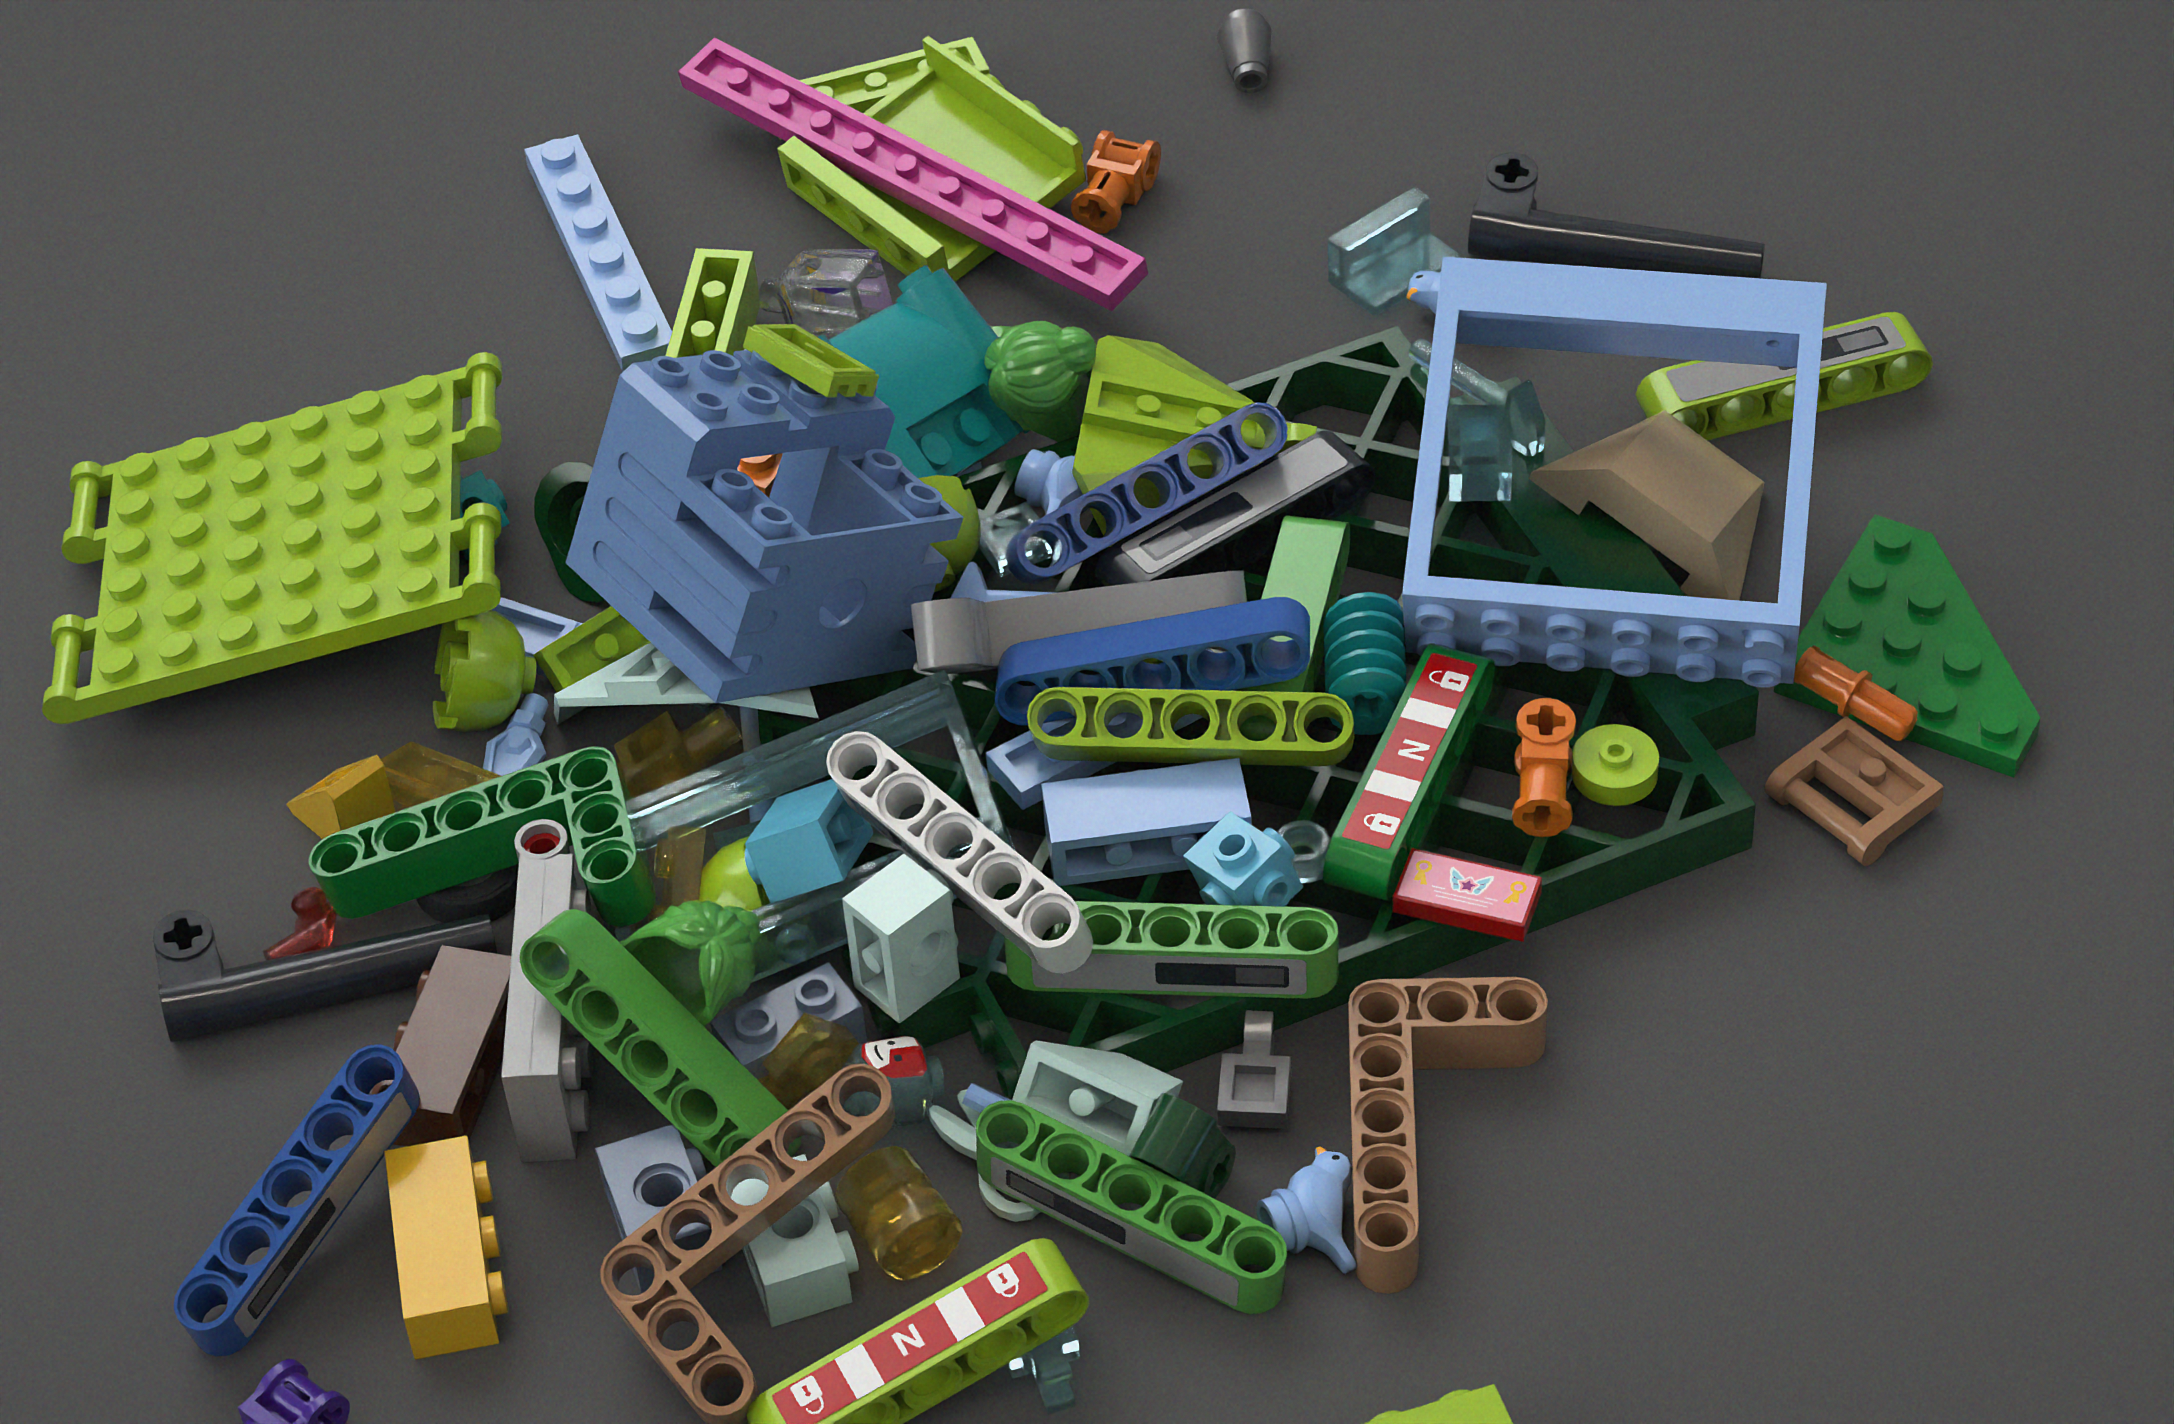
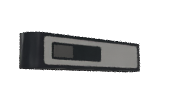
M1323 430L1315 433L1109 547L1101 555L1094 568L1093 576L1095 582L1100 587L1216 572L1241 571L1274 552L1285 516L1332 520L1361 503L1370 493L1375 483V469L1332 431Z

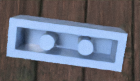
M1239 758L1203 761L1195 764L1136 770L1088 778H1073L1041 784L1045 831L1053 879L1057 886L1187 870L1189 867L1183 855L1230 811L1252 825Z

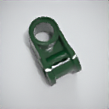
M1163 1093L1129 1156L1215 1199L1230 1177L1235 1162L1236 1149L1217 1127L1218 1123L1212 1116L1180 1098Z

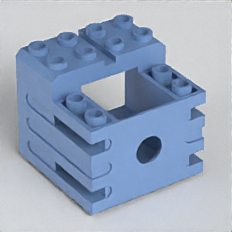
M716 350L706 351L703 355L678 358L657 356L651 361L633 362L619 375L566 564L715 703L913 668L917 658L915 642L902 630L913 628L911 604L931 601L936 584L942 583L949 562L930 543L956 539L964 517L942 499V495L938 490L924 484L906 469L898 456L885 450L895 416L890 407L875 396L878 385H876L874 396L864 397L856 392L855 397H845L838 393L837 397L827 398L773 366L754 350L752 353L748 350L734 351L733 356ZM783 453L769 497L754 485L753 480L748 475L737 470L742 458Z

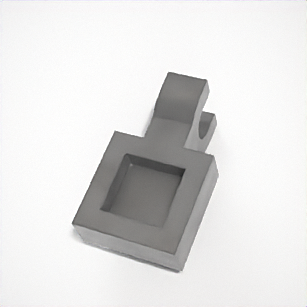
M1246 1010L1243 1054L1222 1053L1217 1105L1218 1126L1287 1129L1291 1056L1273 1055L1272 1011Z

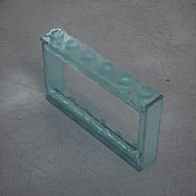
M946 670L633 798L645 848L648 850L829 775L826 764L828 751L833 743L844 734L855 731L868 732L892 749L948 726L980 817L976 819L1015 850L966 713ZM963 843L956 845L949 851L946 859L953 860L962 857L969 851L972 844ZM900 849L850 870L843 881L772 904L769 903L752 910L760 920L759 931L761 933L760 942L754 948L755 973L752 982L848 943L842 898L898 857L907 854ZM637 922L627 926H613L618 942L627 939L638 930Z

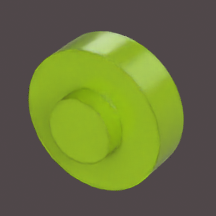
M1620 724L1598 726L1584 733L1574 745L1572 779L1576 788L1592 801L1611 806L1632 804L1649 795L1657 783L1659 767L1657 746L1647 734L1636 728Z

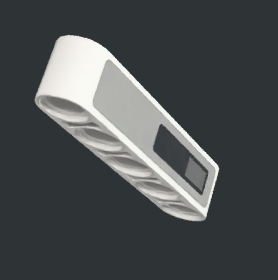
M855 731L844 734L833 743L828 751L826 760L828 773L847 804L926 871L932 869L938 872L946 880L953 894L1042 968L1052 973H1067L1076 970L1086 962L1092 951L1093 939L1078 905L1071 896L876 736L868 732ZM876 766L872 774L866 778L852 780L855 773L862 767ZM915 804H924L921 811L913 818L906 820L898 819L902 811L907 807ZM963 843L972 844L969 851L962 857L953 860L946 859L949 851L956 845ZM1010 883L1021 884L1018 891L1010 898L1003 900L993 899L998 889ZM1059 923L1070 924L1066 934L1059 939L1052 941L1042 940V936L1051 926Z

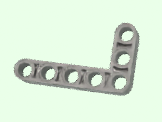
M1244 571L1216 572L990 602L964 597L911 604L918 671L936 674H955L997 669L1003 652L1010 646L1020 642L1247 602Z

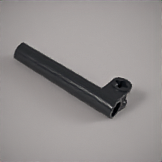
M1504 153L1490 160L1486 167L1478 202L1474 204L1468 235V253L1473 255L1543 264L1761 278L1765 243L1537 210V203L1533 196L1538 180V167L1534 160L1520 153Z
M182 910L169 914L157 924L153 933V943L161 984H158V990L170 1042L416 985L425 970L431 971L442 945L498 954L489 914L224 969L222 959L217 951L213 927L209 919L202 913Z

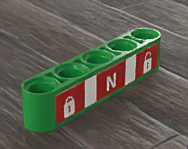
M1430 643L1426 647L1332 836L1323 867V881L1325 884L1389 902L1393 899L1412 848L1418 849L1487 704L1495 673V661L1493 659Z

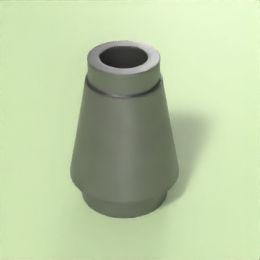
M1239 9L1229 13L1223 19L1217 33V39L1234 79L1235 87L1245 93L1257 92L1263 89L1268 82L1267 74L1272 36L1270 24L1261 13L1252 9Z

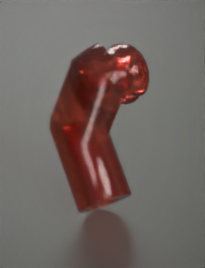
M309 887L293 897L291 908L298 916L295 921L294 933L265 949L263 954L266 960L328 948L331 945L337 914L332 909L330 903L327 902V898L321 888Z

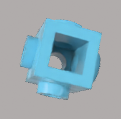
M1231 811L1183 855L1201 889L1200 896L1207 905L1285 907L1290 899L1303 888L1291 863V860L1295 858V853L1288 842L1275 830L1266 828L1262 832Z

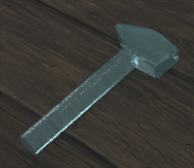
M1425 339L1416 340L1409 349L1410 359L1429 370L1432 344ZM1454 358L1451 385L1502 416L1508 445L1525 456H1533L1544 450L1545 417L1531 380L1528 379L1507 391Z

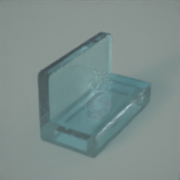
M1413 187L1328 238V282L1372 315H1378L1407 297L1409 282L1414 273L1419 271L1441 272L1443 257L1459 258V254L1430 233V197L1418 188Z

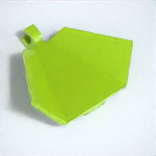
M1107 335L1098 339L1096 359L1092 367L1072 474L1084 495L1244 406L1255 402L1159 343ZM1244 420L1241 425L1243 441L1253 449L1262 450L1265 444L1263 429L1254 421ZM1286 423L1288 427L1287 439L1282 449L1275 455L1315 434L1317 426L1302 423ZM1190 449L1187 458L1189 469L1195 476L1209 479L1213 468L1211 459L1201 450ZM1136 479L1133 491L1136 500L1146 508L1155 509L1160 497L1158 488L1148 479ZM1090 508L1104 536L1106 532L1105 518L1098 510Z

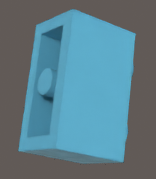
M833 779L777 797L745 842V862L751 878L756 884L763 885L772 904L843 881L874 832L870 823L847 804Z

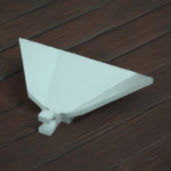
M649 643L555 693L554 716L558 725L588 706L715 702L652 643ZM809 687L720 702L818 718Z

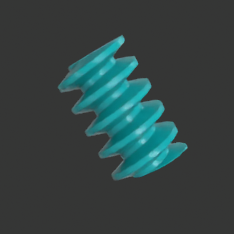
M1364 592L1342 598L1329 608L1323 620L1325 693L1336 695L1347 703L1353 715L1354 734L1373 735L1384 732L1407 687L1405 683L1406 665L1404 664L1405 646L1403 645V609L1395 599L1386 594ZM1329 718L1332 724L1343 730L1339 722Z

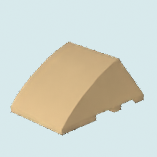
M1667 411L1655 414L1629 428L1534 470L1528 478L1578 515L1591 501L1690 573L1680 588L1690 597L1740 601L1765 482Z

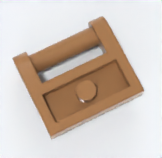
M1845 716L1780 764L1769 776L1764 789L1765 793L1779 804L1787 805L1790 803L1845 843L1848 846L1847 854L1863 866H1869L1882 855L1890 842L1942 804L1944 785ZM1813 777L1817 778L1872 819L1864 825L1809 786L1807 782Z

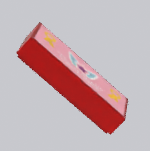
M1412 848L1393 895V912L1524 942L1541 895L1542 877Z

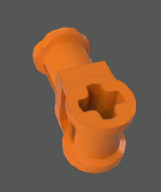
M1102 130L1096 138L1091 158L1086 164L1088 186L1082 192L1077 193L1072 200L1071 211L1073 217L1082 226L1095 233L1105 234L1111 229L1116 228L1121 219L1122 213L1120 209L1123 203L1136 205L1143 192L1149 191L1154 185L1161 161L1160 143L1155 140H1146L1144 144L1116 138L1113 131ZM1102 211H1105L1106 214L1104 215V217L1100 218L1099 216L1102 213Z
M1540 698L1526 703L1519 710L1516 718L1517 733L1522 739L1514 754L1515 769L1520 775V799L1514 803L1512 819L1514 825L1528 835L1550 837L1568 829L1572 822L1573 812L1571 804L1566 801L1567 776L1572 770L1573 753L1569 747V741L1574 736L1576 719L1574 712L1565 703L1556 699Z

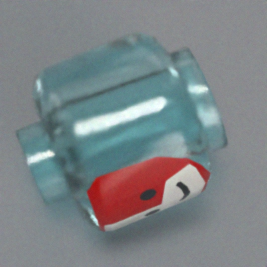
M910 1036L861 1042L852 1050L849 1062H842L839 1067L840 1071L849 1065L864 1063L876 1067L885 1074L891 1085L895 1108V1119L892 1128L923 1123L929 1116V1109L933 1106L934 1097H940L944 1093V1075L939 1058L937 1056L928 1057L920 1041ZM867 1091L857 1092L845 1101L843 1107L850 1115L857 1117L867 1116L877 1109L881 1100L874 1093Z

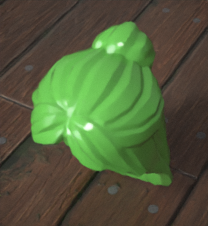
M1033 321L1006 329L999 338L990 344L984 358L986 368L992 371L988 384L993 402L1011 420L1016 421L1023 430H1031L1057 442L1078 436L1092 367L1096 359V343L1093 337L1082 328L1074 326L1061 328L1047 321Z
M690 900L684 901L679 906H669L664 911V915L652 920L619 943L705 1027L733 998L741 997L753 981L755 973L754 948L761 938L759 931L760 920L757 914L744 910L741 907L726 906L723 908V906L712 901ZM609 996V998L611 999V1001L616 1004V1002L613 1000V998H612L611 996ZM657 1044L658 1047H659L663 1052H665L664 1049H663L659 1044Z

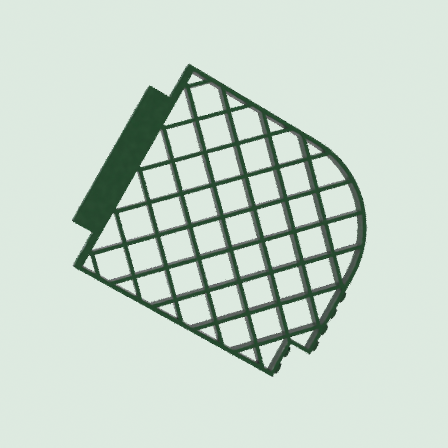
M1398 326L1226 384L1255 403H1268L1277 408L1284 416L1286 423H1294L1292 421L1295 415L1323 405L1372 415L1361 437L1332 432L1375 469V483L1370 492L1413 502L1419 451L1392 445V442L1401 423L1406 420L1410 422L1421 437L1429 367ZM1517 376L1455 398H1449L1437 508L1441 509L1434 524L1428 576L1685 596L1645 542L1635 533L1591 501L1579 515L1528 479L1534 470L1575 451ZM1317 428L1316 433L1325 429ZM1079 435L1037 450L1043 453L1049 450L1053 451L1060 458L1075 456ZM1028 453L958 477L964 490L970 488L979 513L982 529L980 543L975 556L970 562H975L981 569L984 581L988 578L994 565L1008 567L1006 548L1011 538L1033 523L1032 521L1020 519L1024 510L1032 506L1027 504V499L1015 495L1014 491L1017 475ZM1364 500L1354 508L1332 519V521L1348 522L1350 526L1347 567L1404 580L1410 528L1357 516ZM1477 513L1503 550L1459 540L1471 514ZM1093 518L1086 534L1093 538H1103V534L1095 518ZM1039 537L1028 538L1025 545V553L1028 560L1039 568H1048L1053 557L1050 545ZM1108 548L1053 577L1060 580L1054 592L1099 588L1100 586L1096 584L1093 576L1094 568L1101 555ZM965 569L955 576V581L949 587L934 592L931 601L950 599ZM1244 572L1247 602L1261 600L1267 577ZM1340 594L1338 601L1347 596ZM1401 594L1398 603L1403 609V601ZM1404 630L1405 663L1417 666L1421 656L1418 653L1406 652ZM1210 648L1214 653H1223V652H1225V651H1221V650H1217V649H1212V648ZM916 658L911 669L809 687L876 704L861 732H868L879 738L976 819L1045 836L1031 864L1054 882L1045 831L1043 800L1022 810L987 769L986 752L1030 731L1028 725L1014 724L1000 715L995 706L997 682L960 673L936 674L918 671ZM1518 662L1511 666L1495 665L1494 680L1487 704L1418 849L1437 853L1439 847L1442 846L1522 866V873L1542 877L1541 895L1527 934L1751 849L1756 804L1715 750L1755 736L1759 691L1755 686L1748 685L1739 679L1713 678L1705 682H1692L1680 678L1677 674L1648 672L1643 676L1629 677L1617 674L1612 669L1583 667L1577 671H1560L1543 663ZM1319 674L1315 688L1317 693H1325L1324 675ZM1029 681L1016 682L1017 684L1023 686L1036 685L1035 683ZM1512 688L1589 707L1577 737L1573 736L1569 741L1572 753L1575 743L1584 733L1595 727L1611 724L1615 713L1622 711L1634 728L1644 732L1654 741L1659 752L1658 779L1654 789L1645 798L1632 804L1668 813L1663 827L1632 839L1570 825L1568 829L1560 831L1555 836L1537 837L1526 834L1522 829L1514 825L1512 810L1461 798L1474 766L1520 777L1514 764L1516 748L1522 742L1521 737L1517 733L1516 722L1496 717L1507 689ZM758 709L760 744L773 802L777 797L792 792L782 769L823 780H831L832 778L828 773L826 764L828 751L833 743L845 733L780 717L781 712ZM912 714L980 730L963 763L900 748L895 745ZM1329 717L1317 718L1309 724L1336 731L1337 734L1334 740L1342 732V729L1332 724ZM1182 728L1175 731L1176 735L1187 740L1197 739L1204 735L1203 733ZM1384 732L1373 735L1354 734L1352 750L1345 759L1335 765H1241L1247 798L1301 811L1287 842L1295 853V858L1291 860V863L1303 888L1290 899L1285 907H1292L1293 902L1297 901L1375 921L1366 940L1339 950V977L1336 985L1330 992L1320 997L1307 999L1215 996L1214 998L1179 1010L1127 996V993L1032 991L1022 989L1009 978L1006 966L1004 935L997 930L984 957L957 951L960 979L900 1024L869 998H867V1003L875 1027L881 1035L890 1032L893 1038L901 1036L913 1037L917 1039L922 1049L970 1031L979 1052L982 1055L991 1052L997 1062L995 1064V1074L1004 1097L1012 1100L1027 1054L1005 1016L1071 1033L1066 1045L1121 1053L1166 1073L1244 1043L1246 1010L1272 1011L1273 1031L1348 1003L1350 994L1354 989L1366 981L1377 979H1411L1513 939L1394 913L1393 899L1389 902L1324 883L1323 867L1326 855L1316 853L1331 819L1341 820L1363 776V773L1354 771V768L1367 740L1379 742ZM1115 762L1088 777L1115 774L1119 765L1136 770H1149L1195 763ZM876 766L862 767L855 773L852 780L866 778L872 774ZM1571 770V773L1567 776L1566 801L1571 804L1574 815L1582 793L1573 782ZM873 833L846 878L865 882L898 857L907 854L884 835ZM960 844L949 851L946 859L953 860L962 857L956 854ZM1190 869L1149 874L1136 901L1077 885L1059 887L1071 896L1074 901L1171 904L1185 874H1192ZM841 882L806 892V897L816 894L820 902L817 906L818 914L830 942L840 939L845 948L842 951L844 965L854 985L842 898L848 894ZM1010 883L998 889L993 899L1003 900L1010 898L1018 891L1021 884ZM953 894V906L974 911Z

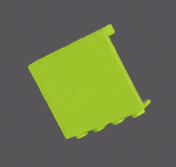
M930 36L922 40L927 65L863 113L1049 209L1086 181L1082 160L1083 146L1074 132L1067 127H1058L1045 118L1032 102L1028 100L1021 101L1005 90L996 77L991 74L984 75L968 64L962 54L956 49H947ZM795 136L777 148L786 184L790 190L906 276L927 265L932 273L944 268L956 282L995 251L840 170Z

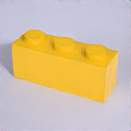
M467 1135L385 1150L403 1319L414 1359L499 1344L496 1315L508 1313V1304L502 1272L490 1273L488 1259L501 1257L494 1215L482 1216L481 1204L493 1202L487 1161H473Z

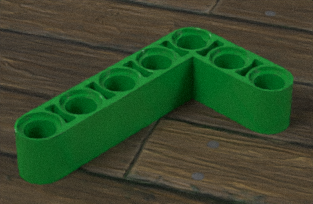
M592 746L582 748L333 833L318 842L309 855L308 864L333 911L342 918L354 919L519 864L514 843L516 833L522 826L531 821L547 819L560 823L566 830L569 846L573 845L578 870L603 921L620 927L632 925L645 918L656 903L655 887L635 801L612 752L604 747Z

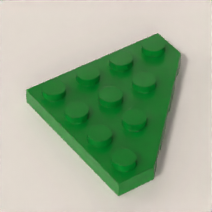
M1874 514L1799 635L1796 664L1803 653L1809 647L1815 645L1822 652L1857 673L1867 670L1872 674V682L1914 706L1918 711V719L1909 735L1905 738L1906 740L2014 778L2038 736L2040 715L1933 533ZM1793 682V684L1779 683L1774 686V693L1839 715L1837 705L1802 684ZM1852 714L1848 716L1853 721L1870 726Z

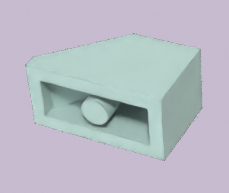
M1034 1041L1030 1045L1012 1100L1023 1103L1129 1156L1161 1094L1166 1093L1178 1098L1183 1081L1121 1053Z

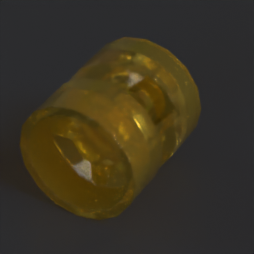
M890 1146L877 1149L863 1156L847 1170L839 1181L835 1192L836 1205L853 1229L862 1238H866L870 1253L891 1279L909 1280L934 1270L951 1255L960 1241L963 1232L961 1220L947 1201L932 1187L931 1179L906 1148Z

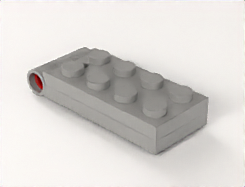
M540 819L522 826L514 839L519 867L502 1081L521 1162L576 1159L578 1132L588 1131L590 1124L589 1097L587 1090H581V1078L592 1077L593 1074L592 1044L529 982L522 972L519 962L520 950L524 942L564 910L577 909L591 915L588 889L578 890L574 873L575 861L573 854L570 853L566 830L558 822ZM559 946V948L562 950V952H563L564 954H566V952L563 950V948Z

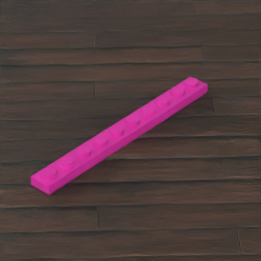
M715 37L678 71L683 88L784 141H788L793 136L797 137L840 170L1110 311H1113L1148 275L1146 259Z

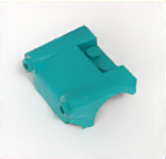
M925 265L911 273L897 285L902 295L896 299L895 304L882 309L829 340L825 335H820L818 338L873 369L879 375L875 396L890 407L895 416L885 448L886 451L898 456L903 463L902 465L917 478L934 475L957 476L992 455L1020 433L1026 434L1031 430H1023L1016 421L1011 420L1001 408L996 406L990 396L988 383L992 371L986 368L984 358L987 348L999 337L944 268L932 273L928 266Z

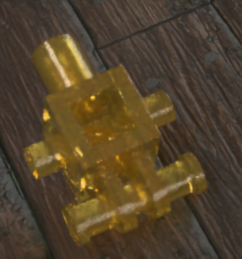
M723 707L716 709L685 730H682L671 714L666 711L614 744L620 762L617 759L615 760L635 801L640 827H642V820L639 814L648 808L651 809L659 821H662L677 810L690 807L702 794L714 787L704 763L742 739L739 730Z

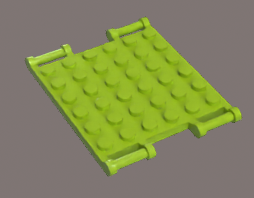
M481 352L472 355L468 359L466 367L433 376H418L407 383L378 391H363L349 399L320 407H305L294 414L265 422H250L236 430L207 438H192L181 445L152 453H137L123 461L104 466L92 461L77 463L71 470L69 483L70 490L74 494L71 525L64 532L61 550L67 560L77 564H86L104 559L98 616L83 619L78 615L68 614L58 617L53 622L50 640L56 650L52 684L47 688L43 697V715L53 723L69 724L494 609L501 599V583L495 575V540L501 533V513L492 504L476 503L469 506L464 513V517L460 518V475L462 461L491 454L501 446L502 427L496 419V388L502 381V362L492 353ZM472 396L471 419L467 422L465 429L461 430L462 399ZM111 495L108 526L95 530L98 498ZM469 548V574L464 578L463 584L459 586V551ZM94 649L90 685L77 688L81 653Z

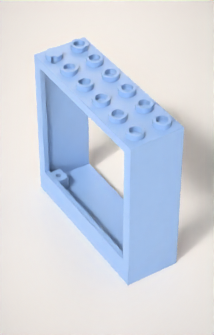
M1443 257L1402 591L1406 652L1418 653L1422 656L1426 647L1430 643L1491 658L1497 666H1511L1518 662L1547 664L1549 667L1560 671H1577L1583 667L1612 669L1617 674L1629 677L1643 676L1648 672L1677 674L1680 678L1692 682H1705L1713 678L1743 680L1746 684L1755 687H1772L1779 683L1793 684L1800 626L1827 283ZM1456 343L1797 368L1778 604L1428 576Z

